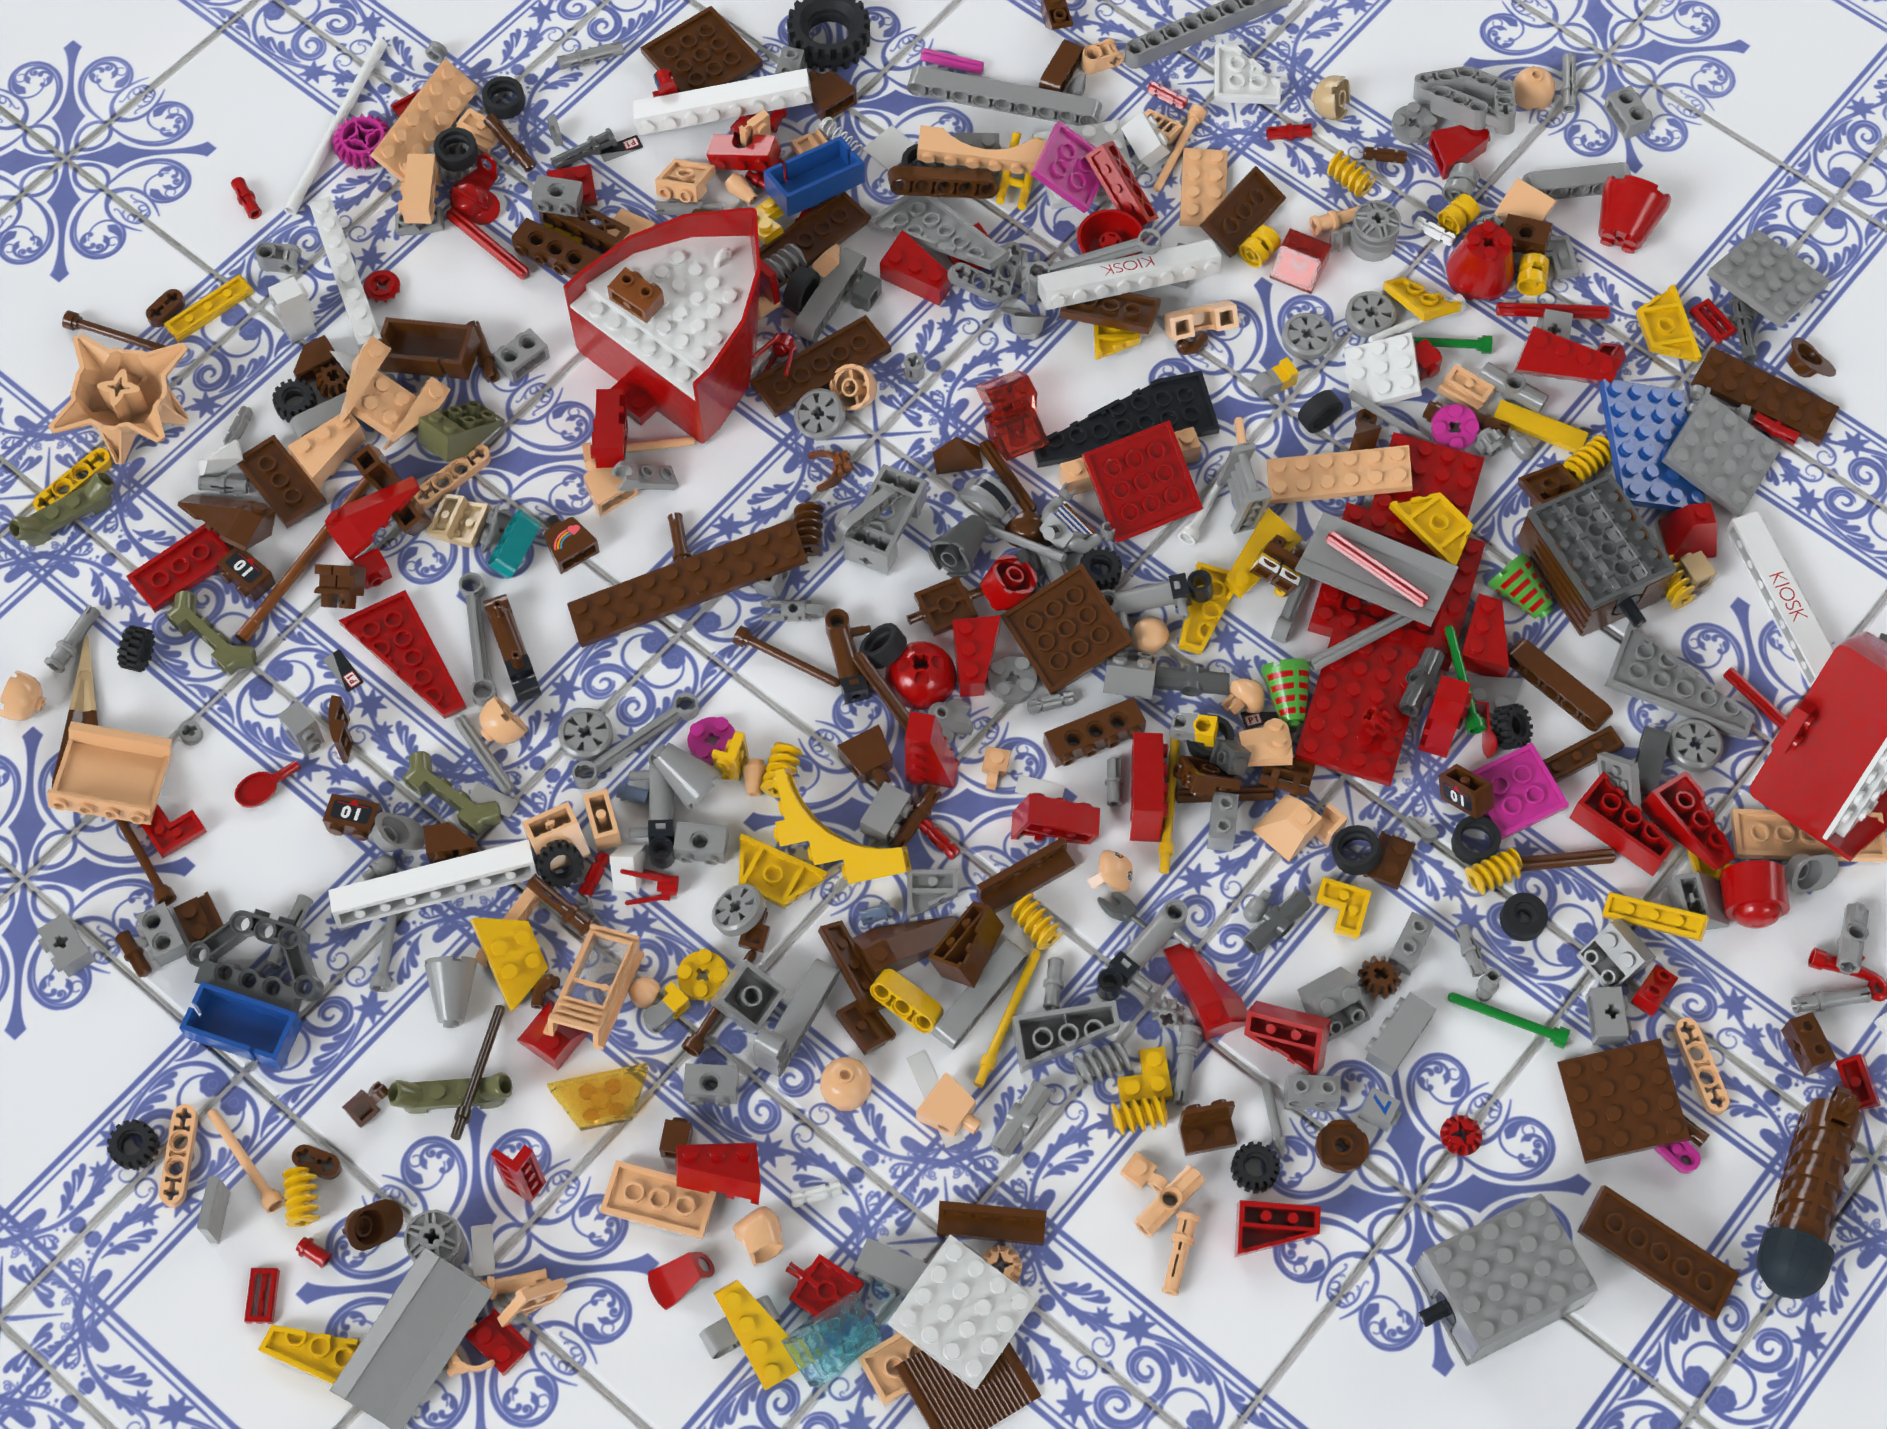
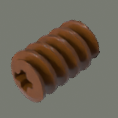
M817 502L800 503L794 508L795 516L793 520L806 556H817L822 552L820 546L822 545L821 537L823 533L821 529L823 528V523L821 521L824 519L822 514L824 507Z

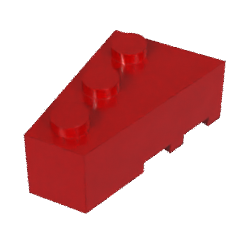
M901 230L880 261V278L940 306L950 291L951 282L947 276L948 271L908 234Z
M625 388L596 389L595 418L593 419L594 431H592V445L590 446L591 459H595L596 468H614L618 462L625 461L628 420Z
M1001 615L953 619L952 621L960 698L985 695L988 675L991 670L992 659L1000 632Z
M1441 675L1428 711L1418 750L1447 758L1456 729L1460 730L1473 696L1472 693H1469L1471 683Z
M1030 793L1012 812L1011 839L1019 840V835L1035 836L1034 841H1042L1043 837L1058 839L1064 837L1067 843L1091 844L1099 836L1100 808L1093 807L1085 802L1074 803L1069 802L1066 798L1045 797L1042 793Z
M757 1143L676 1145L675 1173L677 1187L708 1194L710 1191L726 1194V1198L734 1199L735 1196L751 1200L750 1203L759 1205L761 1182Z
M1240 1200L1237 1203L1234 1258L1318 1236L1320 1234L1321 1206Z

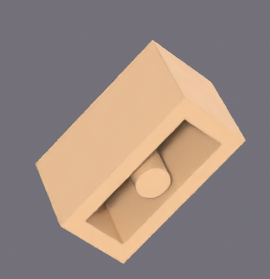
M607 788L584 794V804L597 851L622 845Z

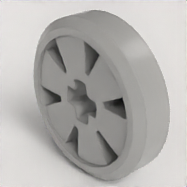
M1365 291L1356 294L1350 299L1345 312V320L1348 327L1355 334L1369 338L1374 334L1393 327L1397 312L1394 303L1387 296L1374 291ZM1370 312H1371V313H1374V315H1372V317H1369V316H1367V315H1369Z
M1299 313L1286 321L1282 331V344L1289 354L1298 359L1315 360L1324 356L1329 351L1333 340V331L1330 324L1323 317L1313 313Z
M823 388L813 389L805 393L797 402L794 411V421L798 430L806 437L817 441L827 440L836 435L842 428L846 415L845 406L834 392ZM821 410L824 412V416H820V419H818L815 415Z
M580 708L570 712L561 721L558 729L561 748L568 756L579 761H591L598 758L609 750L613 742L614 734L609 718L601 711L593 708ZM587 731H590L591 736L586 735L584 738H582L581 732L586 733Z
M1687 719L1679 722L1671 730L1667 751L1672 761L1680 768L1691 772H1703L1714 767L1723 753V740L1719 732L1711 724L1698 719ZM1694 742V744L1698 743L1700 746L1698 750H1696V748H1692L1690 744Z
M751 884L733 886L725 891L716 901L712 910V922L726 936L742 935L751 930L761 919L765 910V898Z

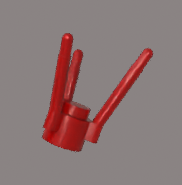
M776 333L768 343L752 355V358L756 359L773 345L774 354L763 372L770 369L778 357L788 355L784 376L787 377L794 352L797 349V346L794 345L795 340L787 333Z
M626 869L620 870L621 874L657 881V892H661V895L626 900L625 905L660 900L670 901L671 896H677L679 876L663 874L648 869H643V872Z

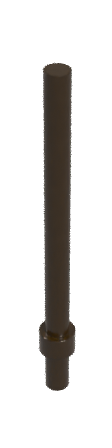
M502 1005L495 1006L462 1104L456 1110L454 1116L455 1124L450 1136L454 1140L461 1139L465 1125L470 1122L473 1113L471 1108L505 1012V1007Z

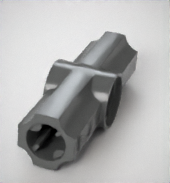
M1432 647L1425 648L1418 665L1406 675L1405 679L1408 686L1398 708L1402 714L1409 715L1410 717L1418 716L1426 698L1436 691L1438 684L1435 678L1445 657L1440 650Z
M1186 665L1183 668L1156 666L1154 688L1177 690L1183 695L1191 697L1199 696L1202 693L1228 695L1230 673L1204 671L1202 667L1197 665Z
M1296 889L1281 904L1271 907L1261 918L1260 923L1243 937L1246 947L1252 953L1259 955L1274 940L1285 936L1294 926L1295 921L1312 906L1309 897L1303 891Z

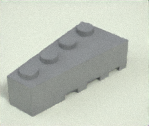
M1116 1000L1013 1016L1011 1023L1020 1073L1118 1032L1120 1021Z

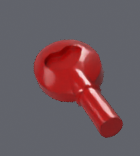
M295 760L274 774L256 772L245 777L235 789L234 795L237 803L246 808H253L265 803L274 795L277 783L301 769L300 765Z

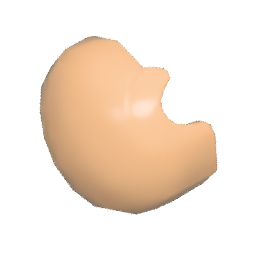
M1154 616L1140 619L1131 632V639L1134 642L1132 644L1133 647L1139 652H1148L1152 655L1162 647L1164 648L1169 638V630L1166 624Z

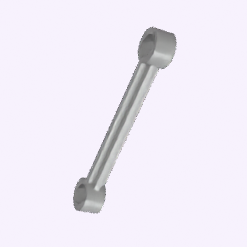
M1147 228L1140 232L1138 238L1051 264L1035 261L1028 267V278L1033 286L1038 287V278L1032 274L1036 268H1044L1048 273L1113 260L1140 251L1144 254L1152 255L1161 248V236L1157 230ZM1153 235L1158 239V243L1152 247L1151 245L1144 244L1142 239L1145 236Z
M1303 574L1300 575L1301 579L1298 586L1289 593L1271 636V639L1284 644L1311 580V577Z
M469 572L459 579V588L462 596L466 599L475 682L472 684L470 691L475 704L483 707L488 700L497 696L494 683L489 678L480 597L484 594L485 587L479 574ZM469 582H472V584H477L479 586L474 591H466L463 589L464 586ZM483 687L491 691V694L486 698L475 696L476 692Z
M689 692L678 694L674 699V706L594 761L578 762L572 769L575 785L581 789L594 787L598 782L599 774L678 720L688 721L694 719L699 712L696 696ZM683 701H691L695 704V707L692 710H683L680 707L678 708V705ZM584 769L594 772L591 779L589 777L582 779L579 776L577 777V774Z

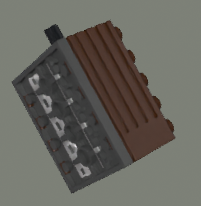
M1611 473L1528 510L1517 539V543L1527 555L1531 564L1580 636L1590 634L1624 617L1628 618L1634 628L1640 627L1647 621L1640 610L1662 599V594L1665 593V589L1668 587V583L1677 569Z

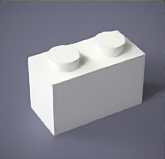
M1140 112L1122 126L1121 129L1139 160L1150 168L1170 153L1166 145L1169 142L1165 135L1157 130L1159 124L1153 116L1148 117L1143 112Z

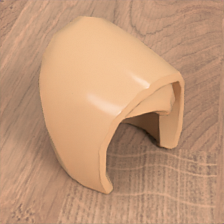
M766 1206L758 1207L732 1227L736 1239L741 1240L746 1247L754 1266L771 1260L783 1250L784 1244L779 1217Z

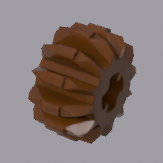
M329 362V367L321 366V373H316L317 390H319L323 398L329 397L330 400L347 391L346 388L350 376L339 362L336 365Z
M1373 956L1370 962L1365 960L1362 963L1363 969H1359L1357 975L1361 978L1358 981V985L1365 987L1364 995L1372 992L1374 1000L1377 999L1378 994L1385 1000L1388 998L1389 993L1394 995L1397 992L1396 987L1400 986L1402 980L1398 977L1401 974L1400 969H1393L1395 961L1387 963L1385 956H1382L1381 960L1378 961Z

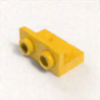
M735 731L733 738L727 741L725 752L713 749L712 759L714 767L723 773L722 779L740 781L742 766L744 765V760L748 759L749 753L745 733Z

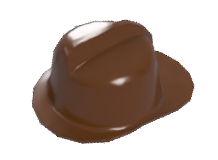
M1800 337L1792 339V350L1786 357V362L1798 376L1808 378L1817 373L1827 377L1836 375L1834 366L1818 353L1809 342Z
M1032 511L1019 512L1005 526V531L1047 547L1054 545L1043 537V533L1039 529L1043 524L1041 521L1042 515H1037ZM1008 542L1010 545H1012V546H1014V547L1023 548V547H1020V546H1018V545H1015V544H1013V543Z
M378 1200L353 1210L346 1218L344 1228L341 1230L343 1234L347 1235V1239L353 1248L366 1251L389 1241L398 1234L404 1221L403 1211L400 1205L393 1200Z

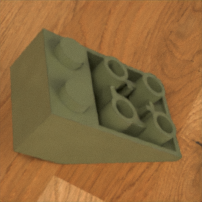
M468 401L466 404L451 406L448 409L431 412L429 415L419 417L418 443L446 462L467 456L503 425L505 419L478 401Z

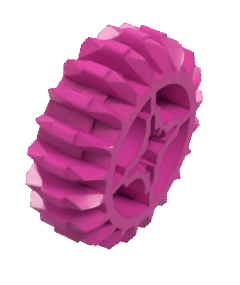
M361 113L358 118L352 115V120L344 119V125L338 124V130L334 131L333 145L335 154L348 167L354 166L357 170L361 166L366 171L367 166H372L375 169V164L378 162L370 154L390 130V127H388L386 121H382L379 116L374 118L371 113L367 117H364Z

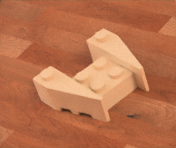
M371 335L352 362L351 374L347 383L346 396L339 420L343 421L349 413L353 414L388 438V441L382 448L386 451L419 425V417L436 412L451 389L432 376L424 383L416 396L378 371L391 348Z

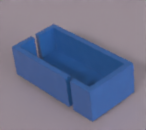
M841 136L786 160L785 182L783 165L781 163L763 171L765 191L787 217L865 182L863 160L854 150L851 151V147Z
M201 981L192 1000V1004L198 1013H201V1016L199 1017L194 1008L189 1007L179 1029L186 1039L252 1061L258 1059L261 1064L282 1070L303 1022L296 1012Z

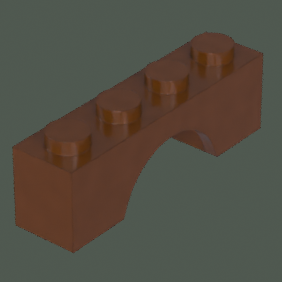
M367 444L350 458L362 476L377 490L402 481L380 449L373 445ZM415 497L401 511H394L391 515L402 531L412 536L417 535L432 523V520Z

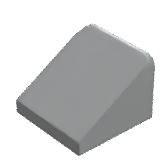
M1082 73L1069 84L1066 93L1083 96L1086 86V74Z

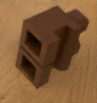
M315 564L314 574H319V586L315 588L314 593L321 594V607L337 608L338 595H340L339 608L356 609L357 596H364L366 567Z

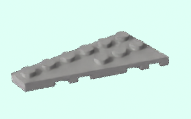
M904 195L868 220L870 227L898 236L901 230H903L919 245L988 270H992L1008 259L1006 250L936 197Z

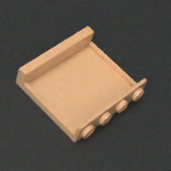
M71 721L68 729L69 740L52 790L48 789L47 791L48 807L59 811L67 810L79 812L83 815H96L111 820L119 819L135 824L151 825L172 756V739Z

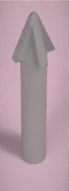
M1267 1082L1263 1083L1261 1087L1273 1137L1271 1143L1283 1159L1286 1136L1282 1134L1272 1084Z

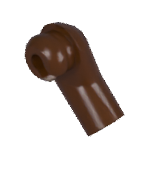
M1199 332L1192 342H1188L1187 339H1180L1176 343L1177 351L1182 355L1197 354L1207 342L1208 336L1204 332Z

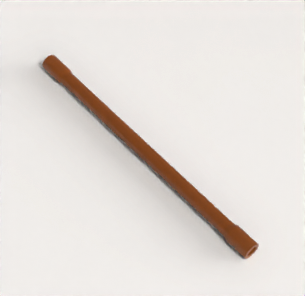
M362 477L338 509L345 504L362 498L372 484ZM326 524L253 615L237 631L235 637L245 644L248 643L260 628L264 619L331 537Z

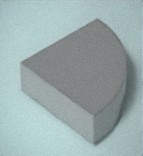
M549 115L547 121L553 143L556 146L563 145L556 115Z

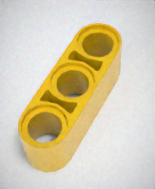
M884 969L870 987V993L875 1000L921 1033H930L943 1016L944 1010L940 1003L893 969Z

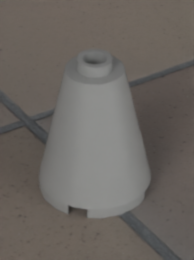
M661 743L652 753L655 756L653 763L684 806L689 810L692 809L693 804L697 805L715 786L713 780L716 777L720 779L723 774L719 769L671 743H668L666 746Z
M453 956L428 958L425 960L424 966L438 1023H443L444 1028H457L459 1023L465 1020L477 959L467 956H461V959L453 958Z

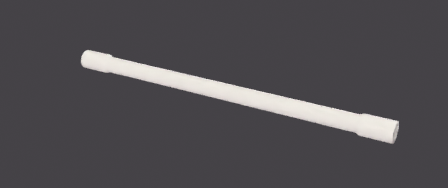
M381 38L375 39L363 66L296 189L292 192L284 206L286 213L290 215L297 214L310 185L333 145L334 131L338 130V124L344 125V119H347L374 67L387 48L388 44L385 40Z

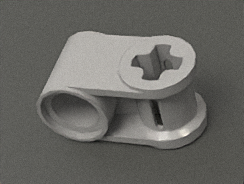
M261 242L256 246L255 255L261 270L285 274L297 273V261L302 253L301 248L298 246Z

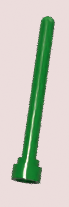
M1482 335L1477 340L1414 337V344L1427 339L1433 347L1476 349V351H1481V354H1491L1492 336Z
M1448 625L1445 627V634L1457 678L1469 683L1455 629L1452 625ZM1472 696L1470 706L1467 709L1468 716L1466 717L1465 727L1468 734H1479L1485 731L1487 727L1484 718L1477 713Z
M1454 992L1449 993L1447 997L1451 1003L1549 1038L1550 1042L1554 1043L1553 1046L1564 1049L1570 1034V1029L1562 1026L1552 1029Z

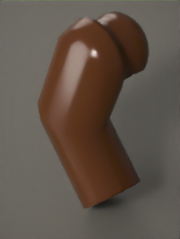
M545 974L534 985L531 1000L532 1008H544L546 992L549 989L556 990L560 986V978L558 976Z

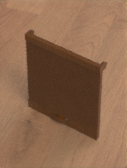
M1010 1342L1006 1345L1003 1353L1000 1354L976 1390L924 1351L916 1353L893 1368L902 1380L929 1429H988L1041 1397L1040 1392Z

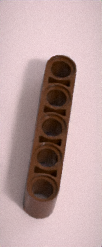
M898 165L890 168L887 173L890 189L896 195L990 199L998 193L995 175L991 170Z
M1520 638L1508 651L1509 666L1588 730L1596 732L1613 715L1612 708L1603 699L1527 639Z

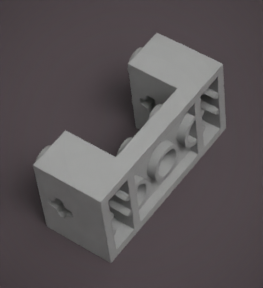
M883 464L864 501L884 486L889 485L898 494L895 503L888 508L892 513L888 516L879 515L849 538L844 537L843 544L844 559L888 576L898 557L897 542L911 516L918 518L927 500V480Z

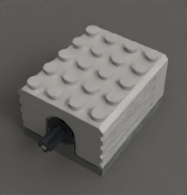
M1541 1193L1423 1251L1412 1269L1432 1305L1418 1312L1421 1323L1428 1327L1441 1321L1466 1367L1583 1308L1598 1291L1596 1282L1545 1196Z

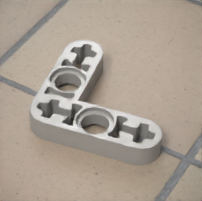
M1009 241L1003 245L1002 248L1004 250H1012L1013 256L1009 261L1005 260L996 266L992 276L959 262L949 268L948 279L952 284L992 303L1001 304L1011 294L1022 256V249L1014 241ZM1001 267H1005L1009 271V278H1004L1001 275ZM957 270H960L961 278H958ZM975 278H980L983 281V289L976 287L974 283ZM1000 289V294H1002V296L999 297L998 292L995 290Z

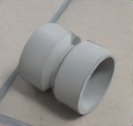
M1468 163L1455 164L1442 191L1444 199L1451 203L1460 194L1465 193L1472 196L1480 178L1479 171Z

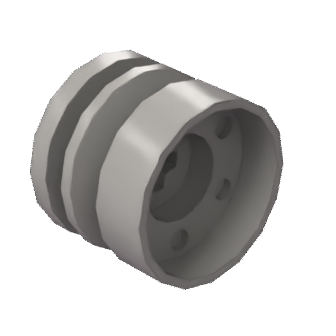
M1379 200L1367 201L1358 207L1355 211L1349 237L1350 249L1357 257L1365 261L1377 262L1391 256L1395 250L1401 227V216L1398 210L1393 205Z
M437 1209L426 1210L416 1215L407 1225L404 1233V1246L413 1263L424 1247L457 1268L464 1262L467 1254V1241L456 1219L449 1213ZM434 1236H437L439 1238L435 1239L433 1241V1244H430L429 1240H433Z

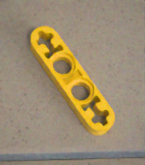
M97 448L91 451L39 493L33 500V506L36 511L45 508L44 505L42 506L44 502L50 505L87 485L94 473H105L113 464V459L108 450ZM99 458L105 459L103 462L97 461ZM81 471L89 472L84 479L76 478L77 474ZM65 485L70 487L67 493H58L60 487Z

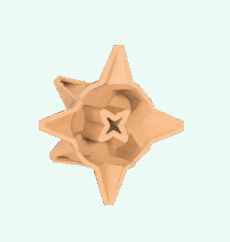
M81 333L72 338L80 368L75 374L72 391L70 392L71 400L48 425L53 434L91 425L99 430L115 464H124L137 433L156 443H160L166 438L162 423L182 426L188 423L189 417L168 386L166 379L188 351L183 342L145 352L140 349H109Z

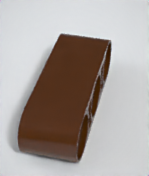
M1064 39L1045 69L1039 82V88L1063 92L1082 61L1083 49L1085 47Z

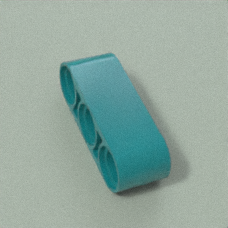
M522 509L518 510L508 523L487 565L506 579L511 578L521 564L541 523Z

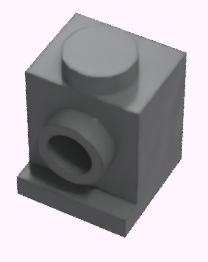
M862 270L860 272V281L855 282L851 289L852 299L850 304L856 309L869 312L882 293V279Z
M1216 739L1209 762L1216 764L1227 774L1244 776L1251 752L1238 741Z

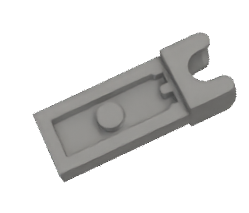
M620 461L611 472L613 476L623 479L622 484L617 486L619 491H633L634 488L675 490L679 485L672 466L634 464L633 461Z

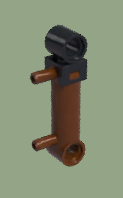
M503 594L484 600L483 605L518 703L542 696L507 595Z

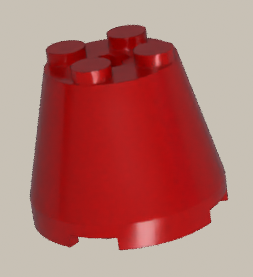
M1613 175L1609 176L1605 181L1602 191L1598 235L1601 238L1600 243L1608 247H1612L1614 244L1622 247V251L1634 254L1635 250L1642 247L1667 212L1671 203V196L1661 193L1657 190V184L1643 178L1625 175L1624 179H1620Z
M1484 221L1482 224L1474 226L1451 252L1446 264V274L1448 277L1447 282L1453 291L1471 301L1473 299H1489V301H1494L1508 292L1514 279L1515 266L1512 247L1513 238L1504 228L1496 225L1493 221Z

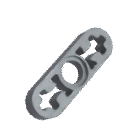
M889 485L884 486L847 514L839 522L837 529L846 538L853 536L891 507L897 500L898 494Z

